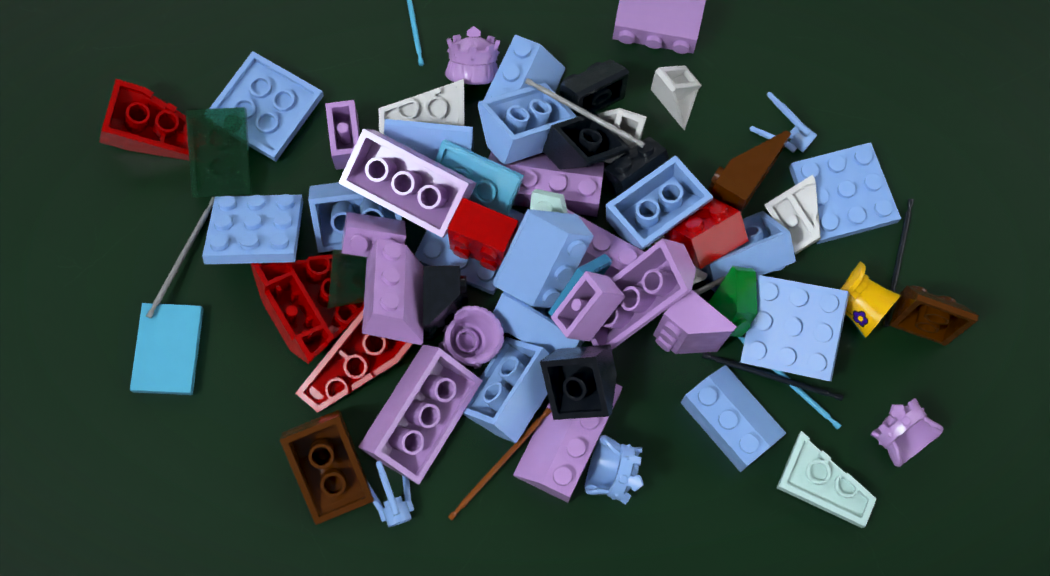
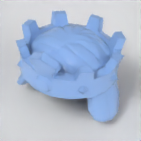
M607 435L600 436L586 477V493L590 495L606 494L612 500L617 499L626 505L631 497L627 492L630 489L637 491L644 486L642 477L638 475L639 466L641 465V457L638 456L642 453V447H632L630 444L620 445Z

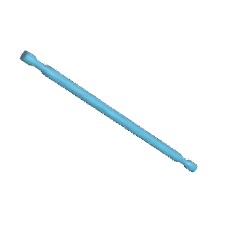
M407 0L416 53L418 54V64L423 66L424 60L421 55L422 50L412 0Z
M738 337L744 344L745 337ZM773 370L777 375L789 378L783 371ZM789 385L825 419L829 420L837 430L842 426L801 388Z

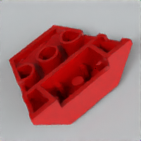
M343 253L309 256L305 260H295V262L251 263L264 307L289 350L307 364L340 335L364 309L365 286Z

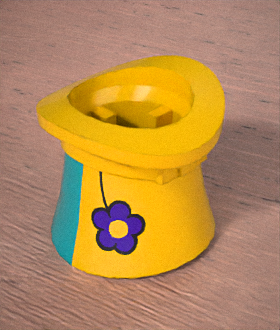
M860 261L840 290L850 292L845 315L857 327L863 337L866 338L901 295L870 280L869 276L865 274V264Z

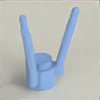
M768 92L767 97L795 125L790 131L791 135L789 138L791 140L790 142L787 141L784 147L792 153L797 148L804 152L817 137V134L803 124L772 92ZM754 126L750 127L751 132L768 140L775 136Z
M377 461L376 466L388 499L383 502L385 508L369 483L368 485L374 498L373 504L379 512L381 521H386L388 527H393L411 520L410 512L414 511V507L411 501L410 480L402 476L404 501L401 496L394 497L381 461Z

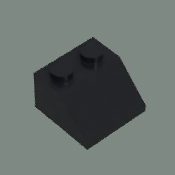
M611 59L603 63L596 62L588 67L586 71L578 75L572 74L566 77L560 85V96L590 113L598 112L624 99L629 71ZM571 109L577 117L582 116V114Z
M595 111L591 112L592 114L601 118ZM584 115L551 125L543 148L545 155L560 170L588 167L627 153L630 150V147L616 133Z
M423 266V328L426 341H433L443 331L445 325L450 324L454 319L456 312L462 308V303H467L466 276H461L460 266Z
M610 344L556 349L540 361L553 420L608 417L612 414L617 372Z

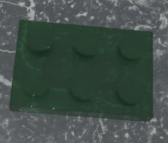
M246 108L186 110L192 198L252 195Z

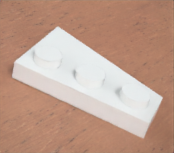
M464 79L379 108V132L384 134L385 119L465 126Z

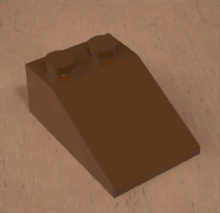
M786 130L731 159L725 168L720 166L711 179L712 183L707 189L713 198L742 213L779 158L791 133Z
M907 285L899 293L901 296L896 301L889 326L946 346L976 323L979 315L965 305L956 303V300L951 297L936 296L928 293L923 287Z
M340 409L282 432L280 442L315 525L374 501Z

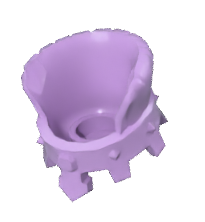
M474 26L467 30V36H469L467 38L461 39L460 34L453 36V42L451 38H447L449 47L447 52L449 53L450 60L445 76L453 82L464 79V84L467 85L492 83L498 71L496 60L500 53L498 51L500 40H496L494 44L495 37L487 36L486 40L478 37L481 31Z
M475 305L464 306L456 312L450 324L445 325L442 331L444 332L443 342L439 343L438 347L463 366H474V369H477L483 363L489 362L501 350L504 343L503 327L500 320L495 318V314L486 308Z
M914 398L906 406L892 404L889 412L890 415L870 435L879 441V445L888 450L894 466L901 467L930 442L938 438L944 429L940 424L927 417L924 408H921L917 399Z

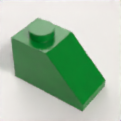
M732 266L708 302L737 326L730 336L742 337L749 330L750 324L757 315L756 272L753 268Z

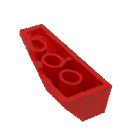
M119 79L115 80L101 129L99 143L128 151L212 165L218 164L224 137L196 119H190L179 112L177 107L171 103L167 104L154 96V92L146 87Z
M362 310L297 390L296 394L319 413L399 363L413 344L363 334Z

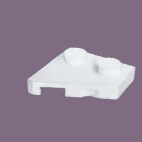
M813 175L764 205L771 217L790 231L795 254L821 239L816 181Z

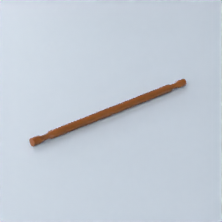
M548 407L524 432L517 443L513 444L461 501L456 510L451 512L448 518L453 520L457 513L472 500L534 432L542 420L552 412Z

